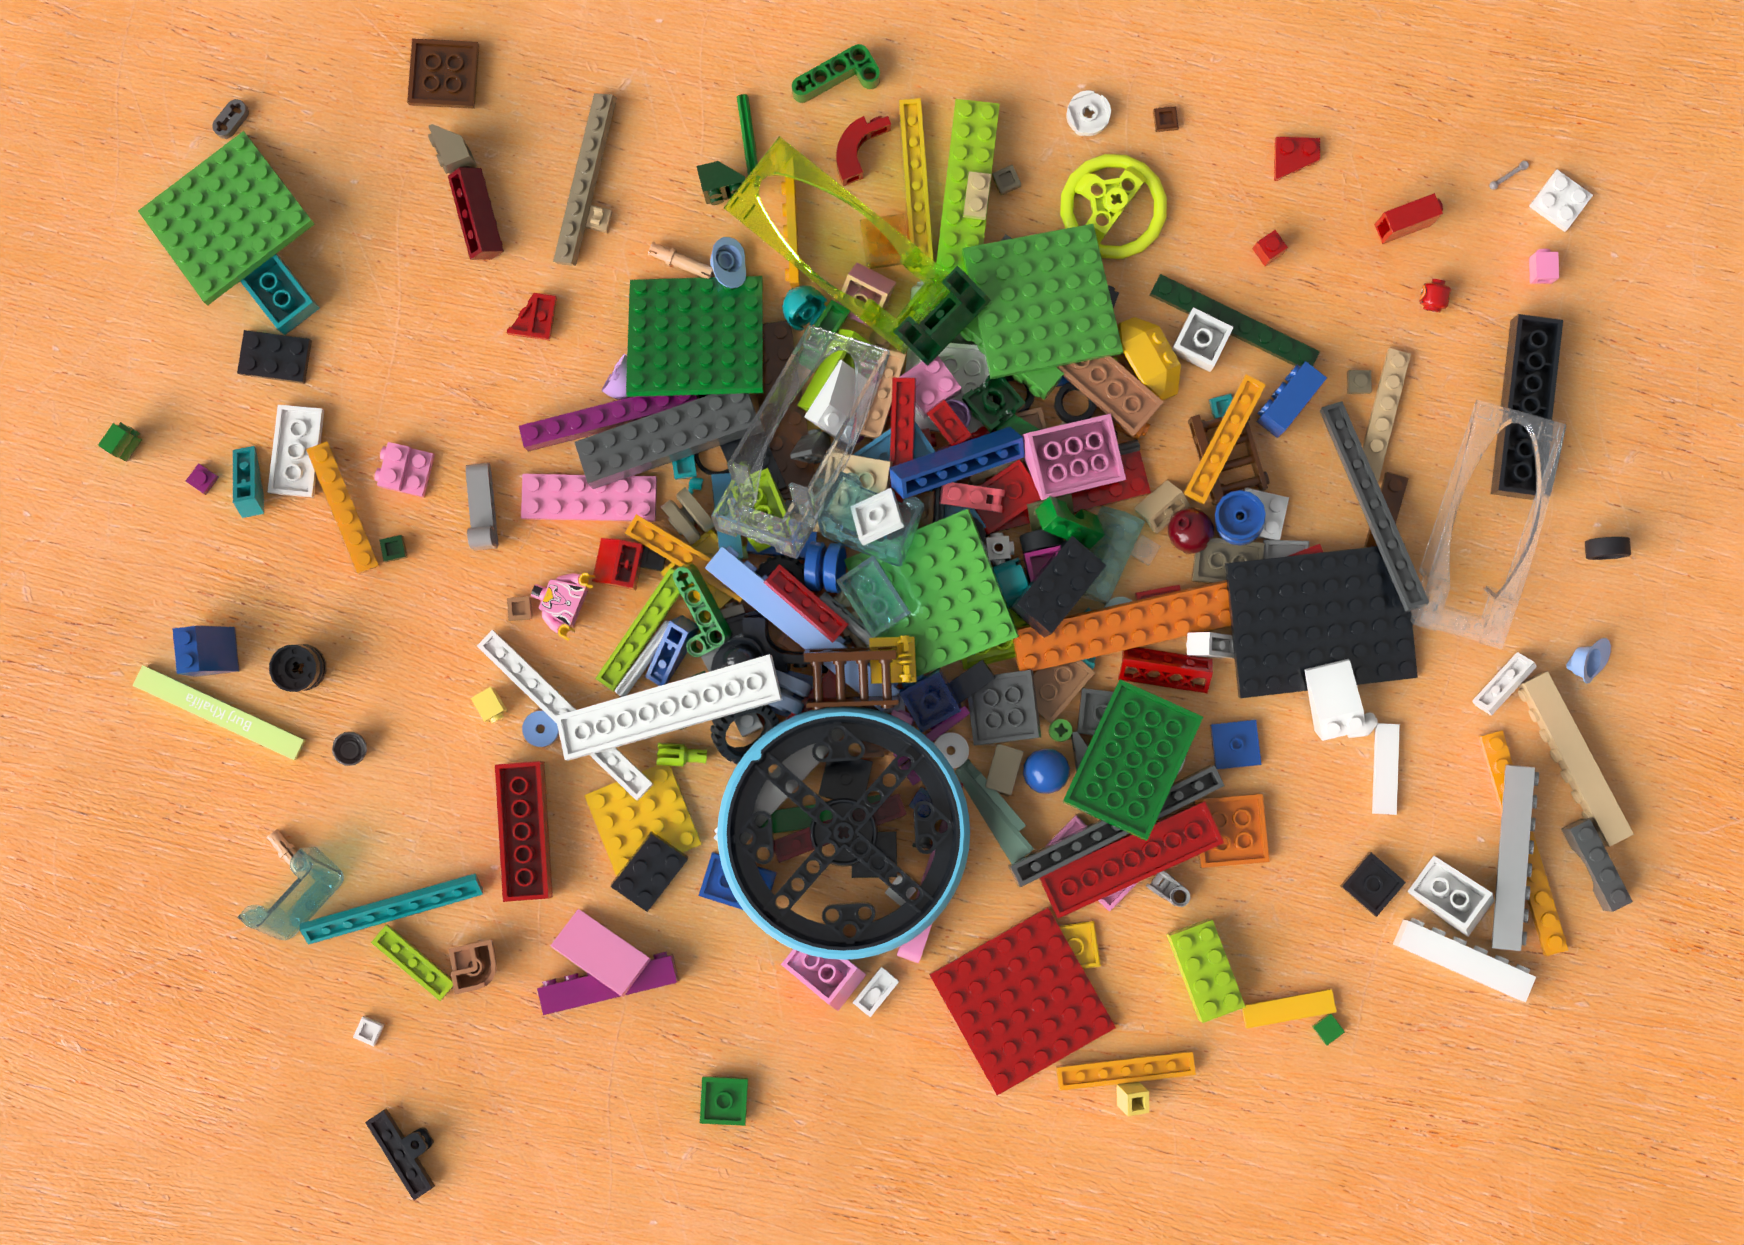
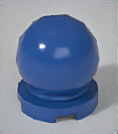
M1044 748L1034 751L1023 765L1025 782L1038 793L1051 794L1057 792L1066 785L1069 779L1070 767L1068 761L1062 753L1054 749Z

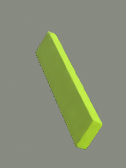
M671 567L595 678L612 691H615L680 596V592L673 580L675 569Z

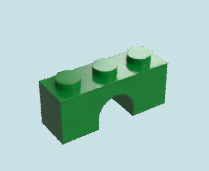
M1049 496L1035 510L1042 530L1064 539L1073 536L1089 549L1105 536L1097 515L1081 509L1074 516L1068 509L1066 502Z

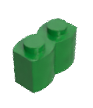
M122 422L118 425L112 423L98 446L111 455L127 462L142 439L138 437L140 433Z

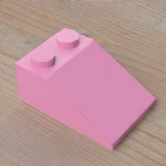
M794 949L781 964L837 1011H839L866 976L863 971L848 959H826L808 955Z

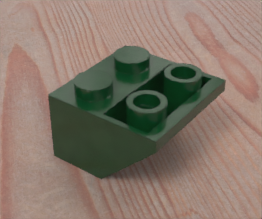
M715 161L696 166L706 204L719 205L724 200L731 198L739 200L749 194L745 176L723 163Z

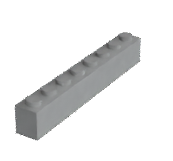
M1505 764L1492 932V948L1521 951V946H1526L1527 932H1523V922L1528 923L1529 910L1524 909L1525 900L1530 899V886H1526V880L1532 874V863H1528V854H1533L1534 841L1530 840V831H1535L1536 818H1532L1531 815L1532 808L1536 809L1537 795H1533V789L1539 783V772H1535V767Z

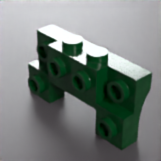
M958 266L941 282L950 293L923 321L918 324L908 316L893 331L927 366L991 301Z

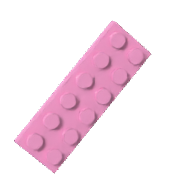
M522 474L521 518L537 520L632 521L637 514L648 522H656L657 477L630 476L592 489L587 483L585 475Z

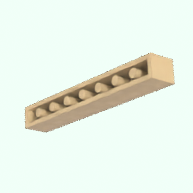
M1541 672L1523 681L1518 687V694L1522 701L1527 703L1531 719L1537 722L1541 729L1539 734L1542 740L1547 742L1551 748L1550 755L1552 759L1561 767L1562 771L1560 773L1563 780L1571 786L1573 799L1581 805L1583 818L1591 820L1604 846L1610 847L1634 835L1549 672Z

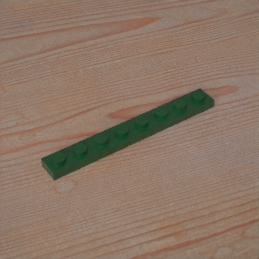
M1162 274L1159 275L1150 293V296L1184 313L1189 314L1195 308L1232 326L1233 329L1230 335L1293 366L1297 364L1302 366L1305 361L1313 366L1320 351Z

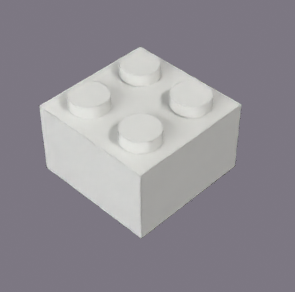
M1193 308L1172 349L1176 356L1210 372L1214 368L1233 327Z

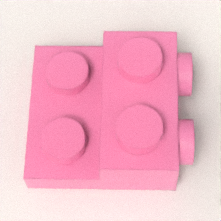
M388 442L387 447L383 446L381 449L380 459L383 460L382 467L377 468L375 472V481H378L377 485L381 488L424 498L435 454Z

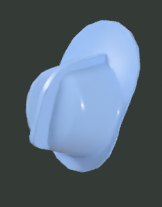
M722 237L713 246L710 258L711 266L715 277L722 285L729 288H738L746 279L744 249L736 239Z
M1601 638L1593 646L1578 647L1566 664L1567 669L1571 670L1576 676L1582 677L1585 683H1590L1608 662L1611 652L1610 641L1607 638Z

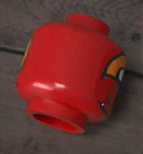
M1432 279L1431 283L1423 285L1419 303L1424 306V310L1441 313V309L1448 307L1451 288L1445 285L1446 281Z

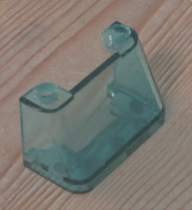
M840 471L817 516L821 534L834 542L844 544V546L889 564L902 566L922 517L924 503L915 497L905 498L902 503L897 501L904 527L863 546L859 541L850 506L878 493L863 488L860 478L856 474H847Z
M317 847L300 848L290 860V869L298 879L271 908L266 909L260 905H250L237 918L246 926L276 939H291L300 931V923L309 921L341 886L344 880L343 872Z

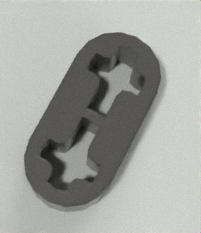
M239 99L231 100L212 124L213 131L222 139L232 137L249 115L248 107ZM236 107L238 109L240 108L242 112L238 114L235 113L233 110ZM220 125H226L228 129L226 131L221 130Z

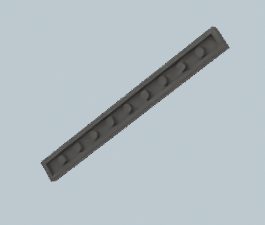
M1343 402L1322 407L1320 410L1322 418L1405 611L1408 612L1428 605L1429 600Z

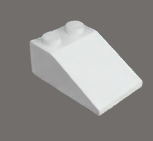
M840 360L804 417L836 440L849 445L861 426L873 383Z
M1345 659L1304 669L1314 731L1321 740L1324 741L1365 731L1364 710L1350 660Z
M1436 856L1432 857L1407 891L1441 919L1467 937L1495 901L1492 892Z

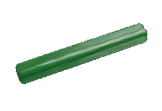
M741 94L737 96L747 174L748 179L754 181L760 179L749 97L747 94Z

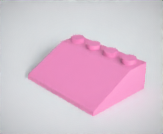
M1111 414L1021 435L1024 443V459L1041 500L1047 499L1049 496H1061L1126 480Z

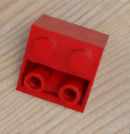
M601 538L593 573L595 578H592V582L636 591L644 545L619 539Z

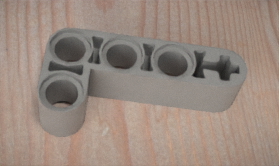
M490 463L466 465L471 528L467 529L469 547L474 551L498 548V535Z

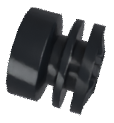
M286 645L279 648L273 654L269 663V674L272 681L282 690L287 692L308 691L317 687L323 681L326 674V660L323 654L311 645ZM300 664H304L303 671L299 672Z

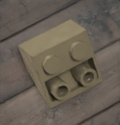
M434 124L429 125L431 134H428L432 146L435 147L438 153L436 155L438 162L446 174H451L459 167L478 168L470 148L461 135Z

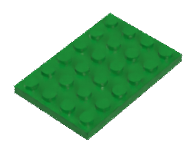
M1120 679L1064 797L1063 803L1147 841L1202 722L1203 716Z

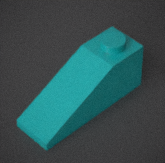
M255 446L233 450V504L242 518L264 514V493Z

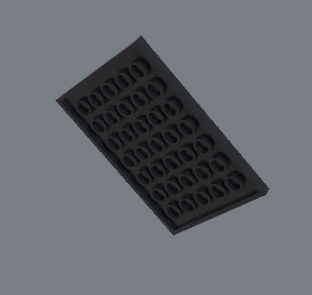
M1378 546L1225 563L1238 698L1308 691L1304 669L1345 659L1350 660L1356 685L1418 678L1411 611H1405Z

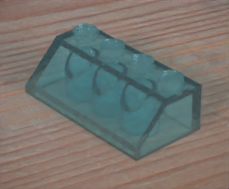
M1101 506L1097 516L1105 536L1091 549H1087L1107 566L1083 595L1106 605L1111 599L1145 521L1127 512Z

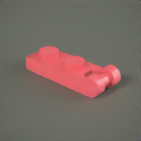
M951 482L941 487L939 504L1002 513L1003 506H1001V500L1005 495V490ZM987 495L993 496L992 504L986 503Z

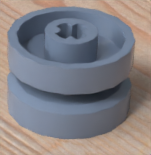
M776 670L782 700L768 705L784 712L788 711L796 715L801 714L804 704L802 701L794 698L793 695L795 694L803 698L808 697L813 686Z

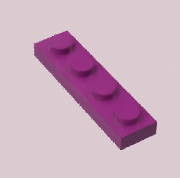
M959 706L955 707L947 713L950 716L944 722L940 719L930 726L932 731L925 736L934 742L970 714L965 706L961 709ZM906 756L899 758L898 766H902L910 759Z

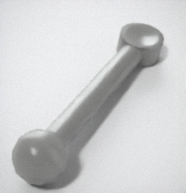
M1522 161L1517 168L1499 180L1492 181L1489 185L1490 189H1497L1499 184L1520 170H1526L1529 167V163Z

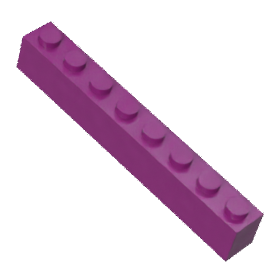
M698 396L629 397L519 425L523 446L529 452L592 436L698 399Z

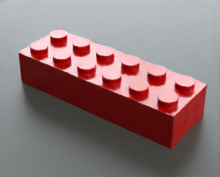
M545 762L496 764L495 780L503 902L552 898Z

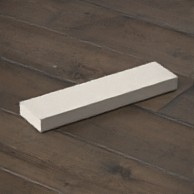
M1377 723L1375 727L1372 814L1397 815L1400 724Z

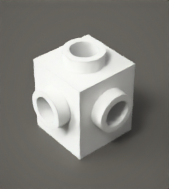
M992 533L990 537L986 538L984 547L993 566L1009 561L1011 555H1014V543L1009 541V536H1003V533ZM996 544L1002 545L1003 550L997 552L994 549V546Z

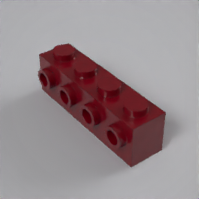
M459 167L448 175V180L470 260H492L504 252L482 168Z

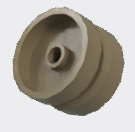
M684 487L676 494V498L683 506L681 509L672 500H668L661 508L667 514L669 522L680 535L683 534L692 545L700 539V533L694 527L696 523L704 532H709L716 524L686 487Z

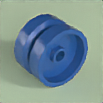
M1242 490L1230 492L1222 497L1217 504L1215 512V526L1220 537L1230 544L1239 546L1250 544L1256 540L1262 533L1266 513L1263 503L1256 495ZM1237 516H1243V519L1238 520Z
M810 542L804 566L806 588L817 592L821 591L823 587L829 593H840L842 591L846 575V564L844 561L846 559V548L844 544L830 543L827 548L824 542Z

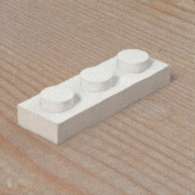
M1517 652L1472 700L1474 705L1492 716L1537 667L1535 662Z

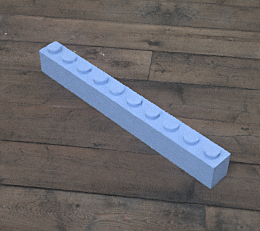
M722 546L705 567V569L805 650L848 648L843 644L846 640L840 635L832 643L763 583L768 576L765 574L763 577L755 572L757 568L748 560L745 563L738 558L739 553L731 546L727 548ZM833 661L824 662L823 665L836 674ZM847 661V664H844L845 682L860 694L858 664H856V661ZM868 663L869 696H883L882 683L871 684L870 663ZM891 683L892 696H896L899 692V689L896 687L898 683ZM874 705L881 712L884 711L881 705Z

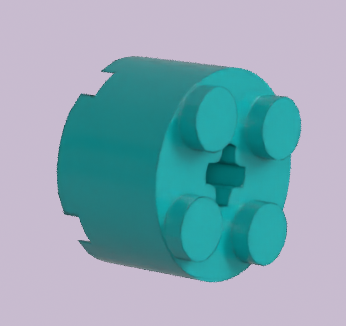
M1019 557L993 567L1009 609L1029 585Z

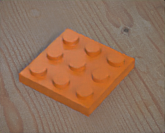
M1263 794L1197 799L1194 801V805L1203 801L1206 802L1224 841L1223 844L1199 854L1200 868L1270 862Z

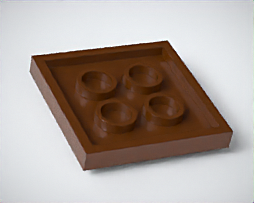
M412 38L407 103L412 106L475 109L479 43Z

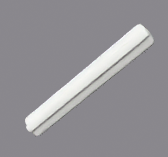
M669 621L663 622L617 686L615 692L619 696H627L653 660Z

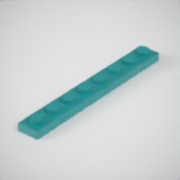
M475 873L300 923V932L309 945L483 895V888Z

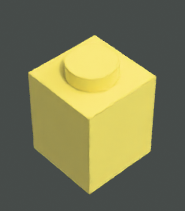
M489 687L471 698L484 722L491 721L492 724L504 718L503 714L507 712L505 705L493 687Z
M1140 1082L1117 1084V1106L1127 1116L1149 1113V1091Z

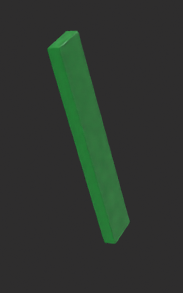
M881 795L868 796L867 798L872 804L880 801ZM814 804V805H807V806H805V807H807V808H813V807L815 806V804ZM800 807L775 810L771 814L773 834L810 827L812 818ZM829 810L822 811L820 814L822 822L833 818V814ZM767 819V821L761 826L762 828L765 827V826H767V824H768V819Z

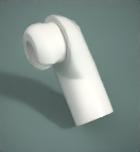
M1371 712L1364 714L1366 730L1347 735L1348 738L1368 736L1378 723L1375 714Z

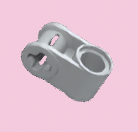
M1165 871L1157 873L1152 882L1146 885L1148 889L1174 906L1183 907L1190 901V892ZM1177 890H1182L1185 894V899L1181 903L1175 902L1173 898L1174 892Z

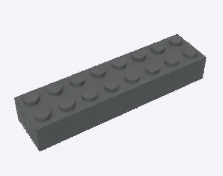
M749 393L711 394L575 441L574 443L587 483L592 489H596L749 436L750 434L762 431Z

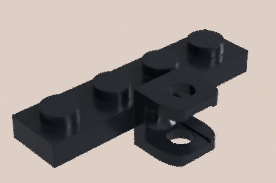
M387 1108L365 1122L413 1200L435 1187L417 1158L434 1143L426 1128H419L404 1137Z

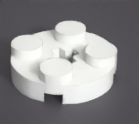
M1086 90L1079 92L1071 99L1066 113L1067 122L1079 136L1097 135L1108 126L1111 107L1108 100L1103 95L1096 94L1095 91ZM1088 108L1089 111H1094L1095 114L1092 115V118L1083 115L1085 109Z

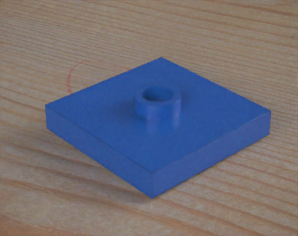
M1256 720L1210 725L1216 769L1262 765Z

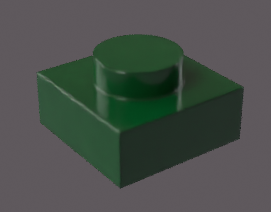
M402 535L379 540L384 562L408 558Z

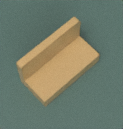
M1167 480L1134 509L1146 520L1151 530L1158 534L1169 524L1171 517L1176 512L1188 508L1190 504L1183 492Z

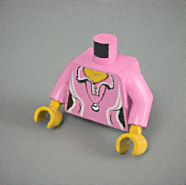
M588 573L558 576L556 580L550 579L547 588L535 584L532 589L531 596L541 600L539 609L542 610L544 621L551 630L567 641L570 640L567 638V633L569 631L575 632L573 627L588 593V588L593 587V585L588 584V581L591 577L595 578L594 575Z

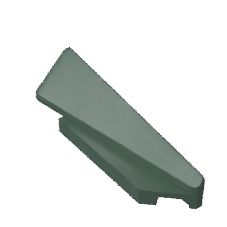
M969 759L966 760L964 764L955 770L956 775L961 783H963L964 788L1011 864L1022 859L1034 850L1019 832L1026 825L997 791L985 787L987 779L975 768Z

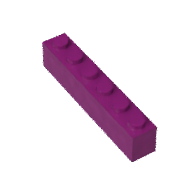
M667 952L654 954V959L650 960L625 995L677 983L679 978L673 954L667 955ZM578 973L564 976L565 980L556 982V978L542 982L543 986L537 988L543 1015L621 997L589 973L581 977L578 976Z

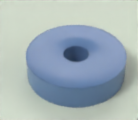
M544 711L531 713L523 722V736L533 746H549L555 742L559 735L557 723ZM539 725L545 727L543 733L537 731Z

